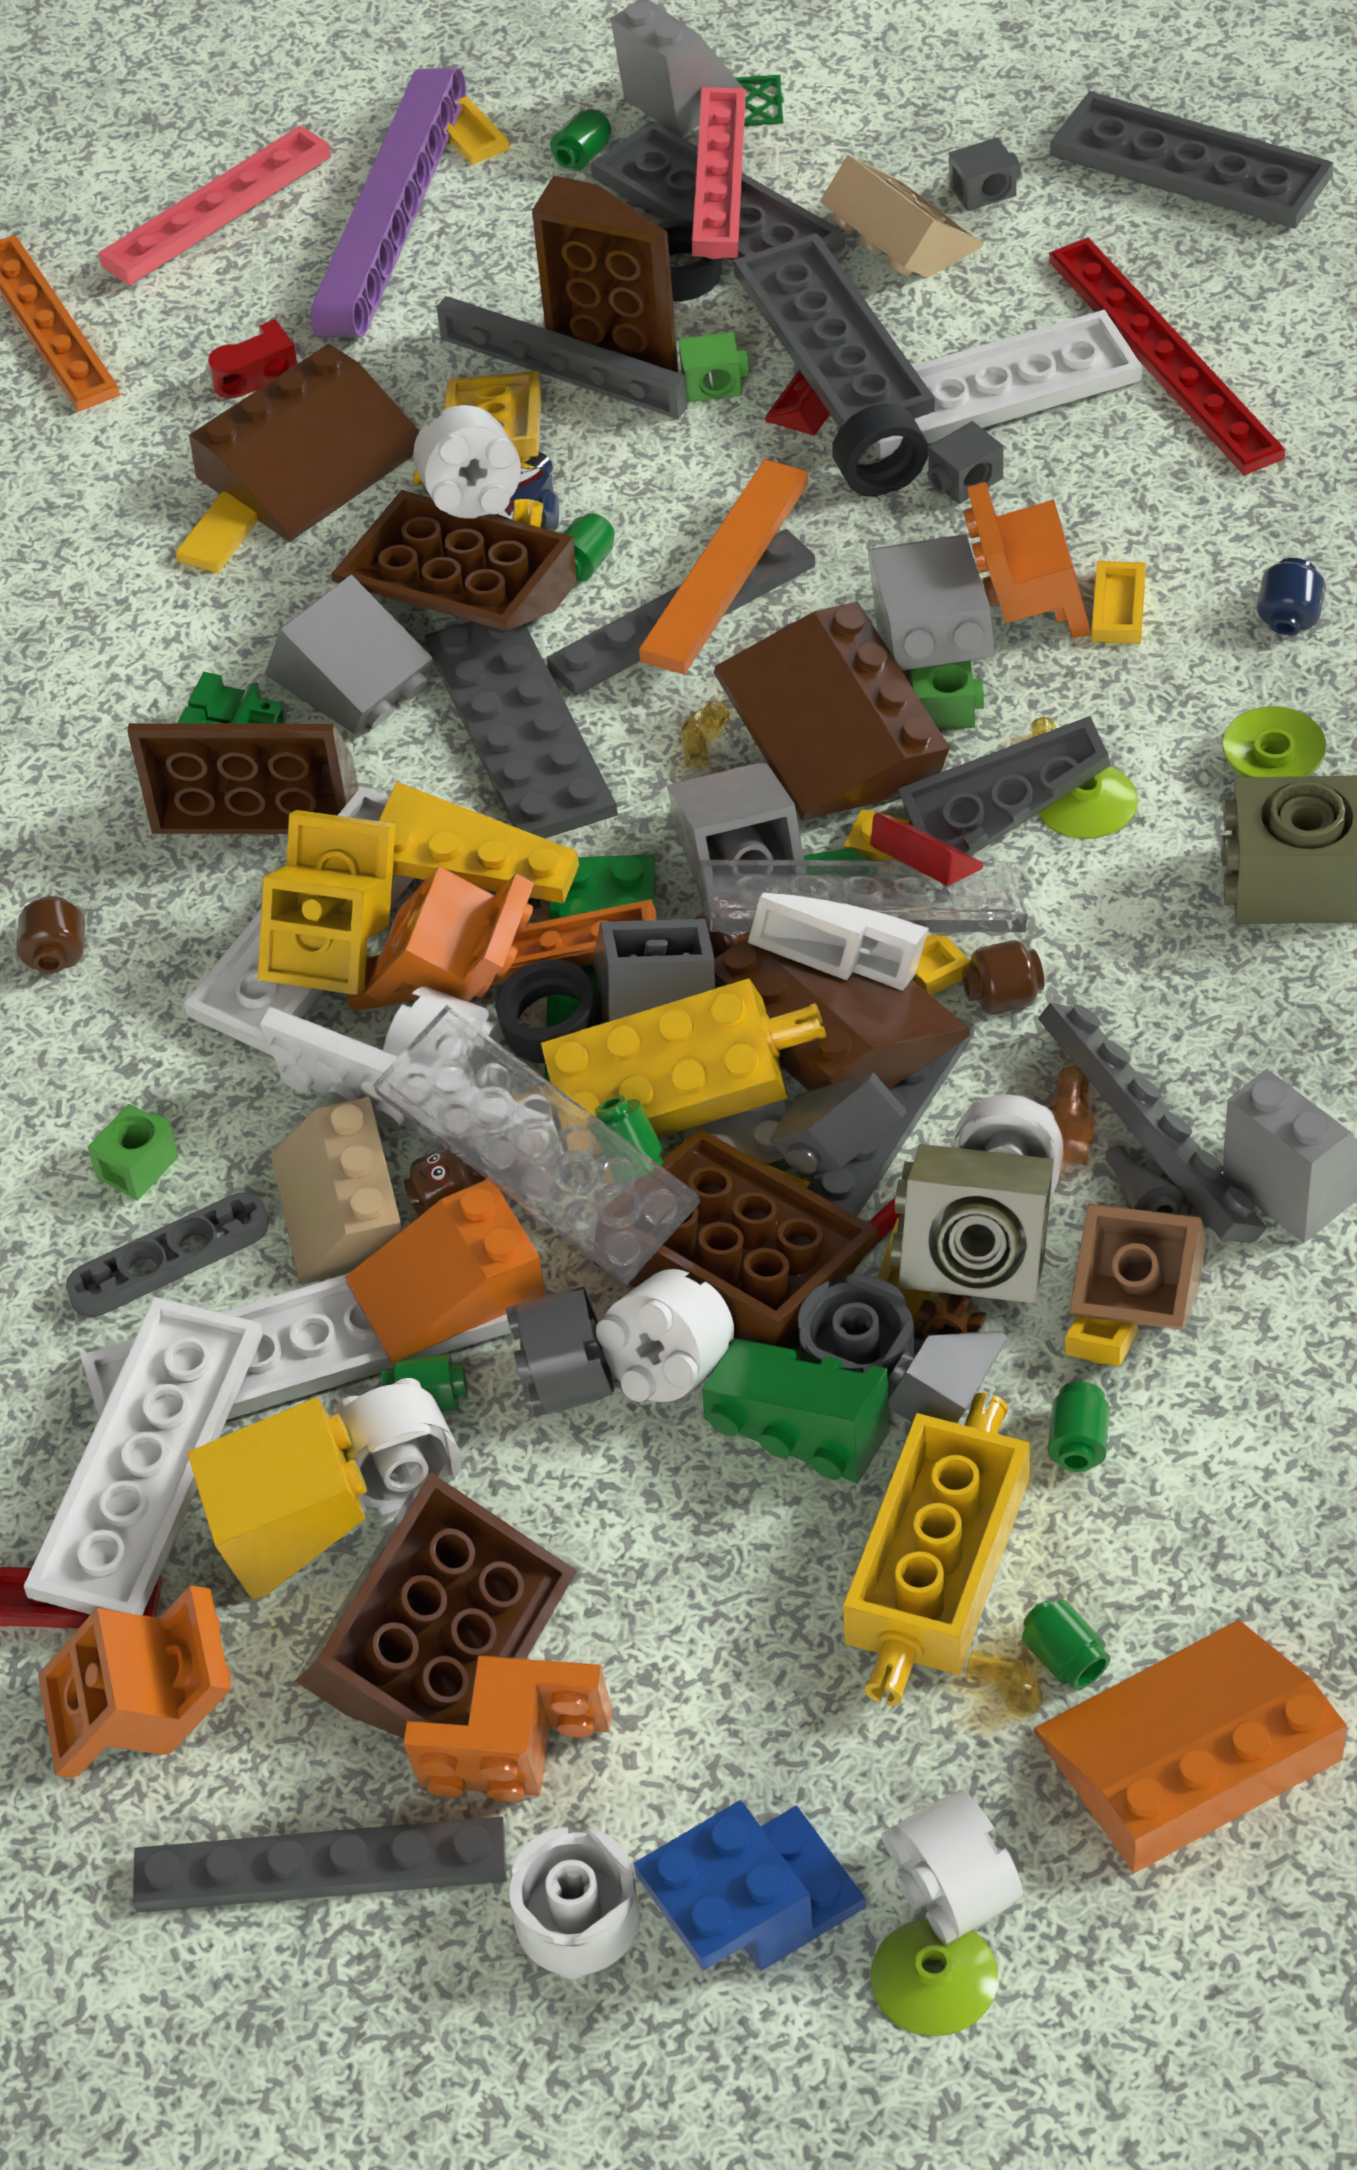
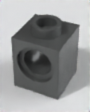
M998 137L949 152V186L967 211L1017 195V179L1021 176L1020 164L1017 156L1013 152L1009 153Z
M969 422L928 446L929 469L927 476L931 486L939 494L946 493L958 504L970 499L967 487L986 482L987 486L990 487L1003 479V445L975 422Z

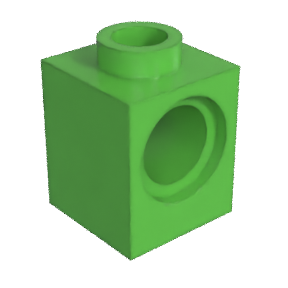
M734 332L678 339L681 374L685 375L687 402L742 395L741 378H749L746 350L737 351Z
M971 660L910 669L911 686L939 730L975 727V709H984V691L982 679H973Z
M128 1104L87 1147L96 1178L138 1201L179 1157L172 1126L161 1115L155 1112L148 1114Z

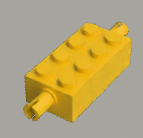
M748 978L542 1042L541 1046L550 1079L547 1083L548 1088L512 1099L507 1098V1100L550 1116L553 1120L558 1119L561 1124L565 1144L581 1161L604 1155L589 1124L596 1116L595 1109L604 1101L616 1096H625L626 1100H639L658 1138L789 1098L778 1059L780 1050L818 1038H826L825 1028L821 1026L823 1021L815 1003L803 1009L769 1018L766 1014L761 995Z
M984 1392L977 1393L971 1401V1408L964 1425L916 1413L844 1601L845 1644L879 1653L864 1691L869 1698L880 1704L885 1689L889 1691L886 1705L897 1706L901 1703L904 1696L903 1691L914 1663L959 1676L963 1669L1030 1477V1442L998 1434L1003 1418L1006 1417L1008 1412V1406L1003 1399L996 1395L992 1396L987 1410L984 1408L988 1394Z

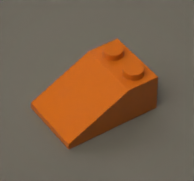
M493 1178L442 1198L345 1276L349 1289L391 1364L506 1314V1307L545 1296L540 1257Z

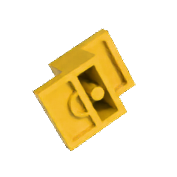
M301 810L289 813L286 865L263 877L257 980L358 995L364 991L367 940L389 927L396 824Z

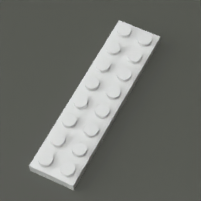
M347 1274L220 1312L260 1322L263 1332L261 1341L227 1420L381 1373L384 1369L394 1368L395 1363H390L349 1289L345 1279ZM507 1314L399 1361L443 1354L511 1333ZM135 1338L80 1355L98 1418L102 1414Z

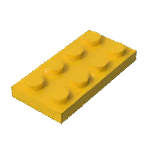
M540 371L447 380L444 410L460 405L484 409L502 425L518 452L520 463L528 461L530 457L538 456L542 392Z

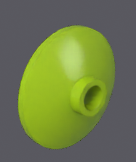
M1279 706L1260 707L1244 712L1229 724L1223 737V753L1232 769L1243 777L1310 776L1320 767L1324 760L1326 738L1321 727L1311 717L1300 711Z
M1110 766L1040 811L1038 815L1048 827L1062 835L1079 839L1101 838L1119 831L1131 821L1137 810L1138 796L1131 780L1122 772Z
M928 1919L907 1923L893 1931L881 1943L871 1967L872 1991L880 2009L891 2021L903 2029L926 2036L954 2034L976 2023L991 2006L998 1985V1970L993 1953L987 1943L976 1932L972 1930L952 1943L944 1945L934 1933ZM937 1960L946 1967L943 1971L932 1974L925 1971L923 1965L928 1961Z

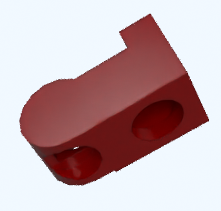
M276 319L259 325L260 335L238 344L219 346L210 353L208 364L213 389L218 396L229 399L242 397L260 389L298 364L294 343Z

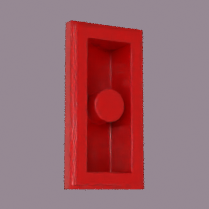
M798 370L764 419L766 422L815 436L830 413L801 371Z
M878 812L873 816L870 845L873 848L946 886L983 869V862L906 822Z

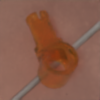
M1066 1067L1060 1070L1053 1102L1047 1108L1052 1112L1061 1132L1063 1140L1062 1163L1088 1166L1090 1159L1088 1158V1148L1091 1149L1094 1118L1089 1116L1085 1108L1089 1080L1077 1067Z

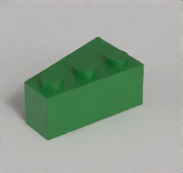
M734 1338L702 1388L705 1420L709 1421L714 1429L724 1435L733 1437L740 1434L759 1442L768 1453L776 1457L787 1458L790 1455L809 1463L817 1473L825 1478L838 1480L842 1477L858 1484L890 1432L887 1368L871 1365L868 1372L864 1374L841 1369L843 1367L841 1359L825 1356L819 1365L795 1360L797 1354L792 1349Z

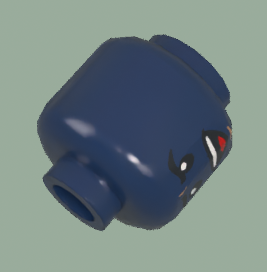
M1282 559L1279 563L1266 569L1262 577L1256 605L1259 617L1269 624L1274 632L1282 635H1296L1300 629L1305 630L1317 624L1322 611L1326 591L1324 577L1316 570L1312 563L1304 559Z

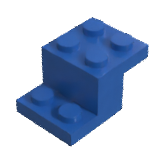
M739 1800L634 1862L635 1875L702 1971L742 1947L758 1969L763 1971L866 1908L865 1896L797 1805L760 1826L742 1800Z

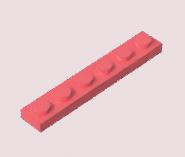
M702 87L692 256L707 257L709 259L738 258L746 88Z
M299 125L98 252L101 267L127 285H132L331 157L329 143Z

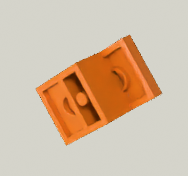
M986 482L967 487L972 507L964 509L963 513L970 538H980V542L973 543L971 546L979 573L986 571L990 573V576L982 578L990 607L1000 605L1005 624L1054 610L1058 623L1068 622L1072 638L1092 635L1055 500L997 516Z
M438 866L397 911L365 994L384 1003L397 988L405 990L411 985L417 989L423 986L430 987L467 1002L474 996L482 998L489 989L494 976L497 974L503 977L515 959L517 948L511 944L515 934L522 932L532 914L533 906L527 902L535 883L516 873L495 895H492Z
M189 1585L160 1618L96 1608L39 1672L38 1677L56 1776L69 1778L80 1776L106 1746L162 1755L172 1753L231 1690V1675L224 1657L220 1637V1621L215 1613L210 1588Z
M478 1656L468 1726L407 1721L403 1745L419 1786L427 1787L426 1790L430 1794L444 1798L460 1797L463 1795V1790L487 1792L488 1797L507 1803L520 1802L524 1799V1795L540 1796L550 1728L557 1729L563 1735L576 1738L590 1737L593 1735V1732L610 1733L613 1709L602 1667L600 1664Z

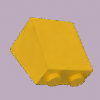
M318 1397L187 1452L215 1547L252 1600L267 1596L366 1519L359 1499L360 1495L367 1493L364 1479L355 1460L347 1462L343 1449L352 1446L348 1431L338 1413L329 1417Z

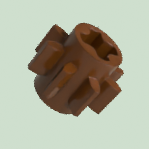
M939 1293L935 1303L924 1299L916 1315L923 1321L917 1327L914 1338L923 1339L925 1342L928 1336L980 1332L978 1330L983 1326L987 1313L977 1311L975 1304L971 1301L972 1296Z

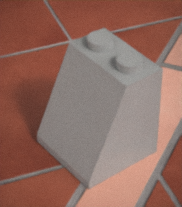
M638 0L610 18L624 99L680 137L700 125L702 87L743 88L698 33L650 0Z
M965 534L868 549L877 632L901 671L995 656L990 605L968 538Z
M350 575L280 628L265 675L355 734L366 724L371 728L380 725L393 711L391 705L402 696L409 701L419 694L428 683V679L425 676L433 658Z
M766 761L667 785L675 830L705 910L721 901L734 900L756 911L759 898L763 893L811 898L795 804Z
M1266 1068L1227 1099L1222 1175L1233 1187L1249 1196L1256 1207L1301 1242L1305 1243L1357 1201V1140L1351 1131Z

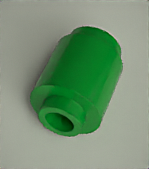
M596 109L577 112L551 138L550 149L555 161L564 168H572L578 171L583 170L608 144L611 134L610 122L602 112Z
M588 513L577 517L563 533L574 537L576 578L582 582L591 578L611 552L614 545L615 532L611 523L603 516L595 513Z
M616 1096L604 1101L595 1109L596 1116L591 1120L589 1126L613 1173L620 1174L624 1182L630 1183L653 1174L662 1166L663 1159L660 1155L662 1145L639 1100H626L625 1096Z
M450 1353L397 1361L394 1364V1368L384 1369L381 1373L382 1386L394 1384L404 1378L417 1380L422 1389L432 1395L441 1412L459 1409L458 1397L468 1396L464 1365L462 1362L453 1363Z
M1071 1382L1062 1386L1059 1394L1052 1401L1048 1455L1054 1462L1068 1471H1087L1101 1464L1106 1458L1110 1406L1105 1400V1394L1101 1388L1088 1382Z
M1049 1600L1043 1601L1036 1605L1025 1617L1023 1622L1025 1630L1022 1634V1642L1061 1684L1069 1683L1075 1690L1084 1689L1097 1680L1108 1667L1111 1657L1104 1650L1105 1641L1066 1600H1058L1053 1603Z

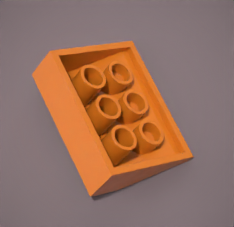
M1237 1620L1034 1728V1733L1131 1871L1135 1874L1342 1761L1347 1724L1307 1674L1241 1620Z

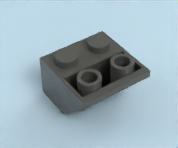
M706 919L600 922L592 966L603 1023L715 989L714 956Z

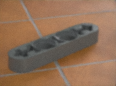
M251 1193L230 1195L79 1266L71 1272L66 1282V1289L72 1308L78 1314L86 1317L104 1315L256 1243L268 1231L269 1221L263 1201ZM243 1214L247 1219L251 1218V1221L242 1225L239 1220H234V1217ZM215 1224H219L220 1232H224V1236L217 1238L214 1228ZM190 1236H202L208 1240L203 1248L194 1252H186L179 1248L181 1242ZM142 1259H152L158 1263L154 1271L143 1276L134 1275L129 1272L130 1267ZM116 1271L120 1273L122 1280L120 1285H117L115 1276L112 1277V1273ZM94 1284L96 1288L101 1289V1292L92 1296L84 1288Z

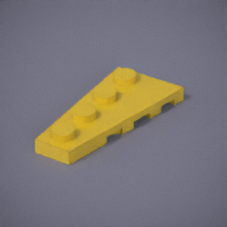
M397 781L379 819V822L396 824L392 873L394 875L426 880L440 866L483 890L498 892L517 873L535 883L529 898L564 903L579 867L576 850Z

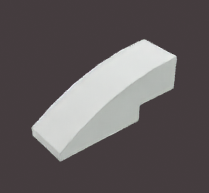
M763 893L759 898L748 943L847 980L854 972L903 991L916 974L929 928L894 916L838 902L796 895Z

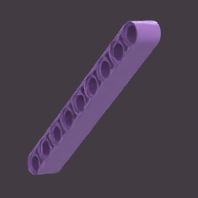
M459 67L426 68L414 71L311 307V324L317 337H363L367 333L450 137L449 132L446 131L447 125L450 122L454 127L462 109V104L458 105L457 103L460 98L466 96V82L463 71Z

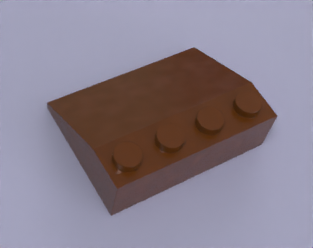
M554 175L532 209L545 329L679 373L667 231L597 184Z
M328 343L189 434L196 478L220 494L224 491L256 512L258 521L290 542L414 456V445L420 431L359 362Z
M401 490L331 573L332 582L341 583L348 576L352 575L368 592L508 631L554 612L575 586L577 578L574 537L493 514L477 516L476 518L456 517L440 510L431 497Z
M858 601L814 611L715 666L713 673L771 770L794 802L796 811L802 821L900 797L898 788L941 773L950 747Z
M128 724V737L152 834H288L289 813L301 810L338 816L359 790L353 757L335 724Z
M749 937L714 959L715 989L749 978L761 995L766 1014L769 1018L803 1009L814 1003L817 1005L823 1021L821 1026L825 1028L826 1038H818L780 1050V1056H778L780 1066L808 1091L872 1072L876 1074L887 1089H890L971 1036L969 1028L914 980H911L903 991L854 972L847 980L752 945L748 943Z
M699 1128L663 1159V1164L657 1171L636 1182L597 1216L595 1265L634 1288L660 1271L679 1269L688 1272L689 1274L685 1276L686 1278L693 1280L699 1285L707 1282L721 1295L733 1319L734 1338L796 1350L799 1347L798 1315L806 1297L816 1287L828 1281L829 1287L847 1282V1276L852 1275L877 1239L879 1229Z
M431 1472L408 1495L295 1682L343 1714L401 1738L405 1737L407 1721L468 1726L478 1656L527 1659L577 1570Z

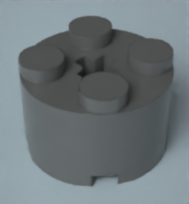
M868 1275L847 1276V1282L830 1287L828 1281L816 1287L806 1297L798 1315L800 1361L820 1365L825 1356L841 1359L843 1363L841 1369L864 1374L868 1372L871 1365L887 1368L888 1379L905 1350L914 1355L912 1313L907 1307L905 1297L899 1289L885 1280ZM887 1380L889 1400L897 1385Z
M584 1286L506 1307L507 1319L514 1340L520 1339L521 1350L514 1351L517 1369L523 1385L528 1384L530 1399L537 1417L598 1401L613 1395L614 1383L611 1369L605 1359L602 1345L596 1337V1324H598V1320L590 1296Z

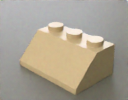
M847 155L819 201L833 212L830 218L832 222L850 233H853L854 230L862 234L858 240L859 243L878 255H881L884 251L890 256L886 263L906 277H910L912 272L928 278L982 248L984 245L982 241L899 178L850 155Z
M370 1096L316 1108L270 1154L299 1285L350 1273L402 1231Z

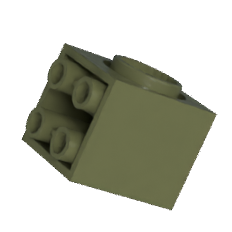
M1357 775L1235 777L1233 799H1224L1223 802L1224 831H1231V835L1221 836L1222 866H1226L1227 870H1232V874H1224V905H1234L1235 923L1357 922Z
M919 1144L914 1162H904L902 1180H898L896 1190L895 1213L900 1214L897 1233H894L892 1240L890 1267L900 1268L898 1288L1036 1303L1044 1266L1054 1159Z

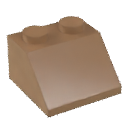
M1088 1204L1069 1310L1070 1315L1184 1330L1199 1291L1207 1243V1235L1201 1218Z

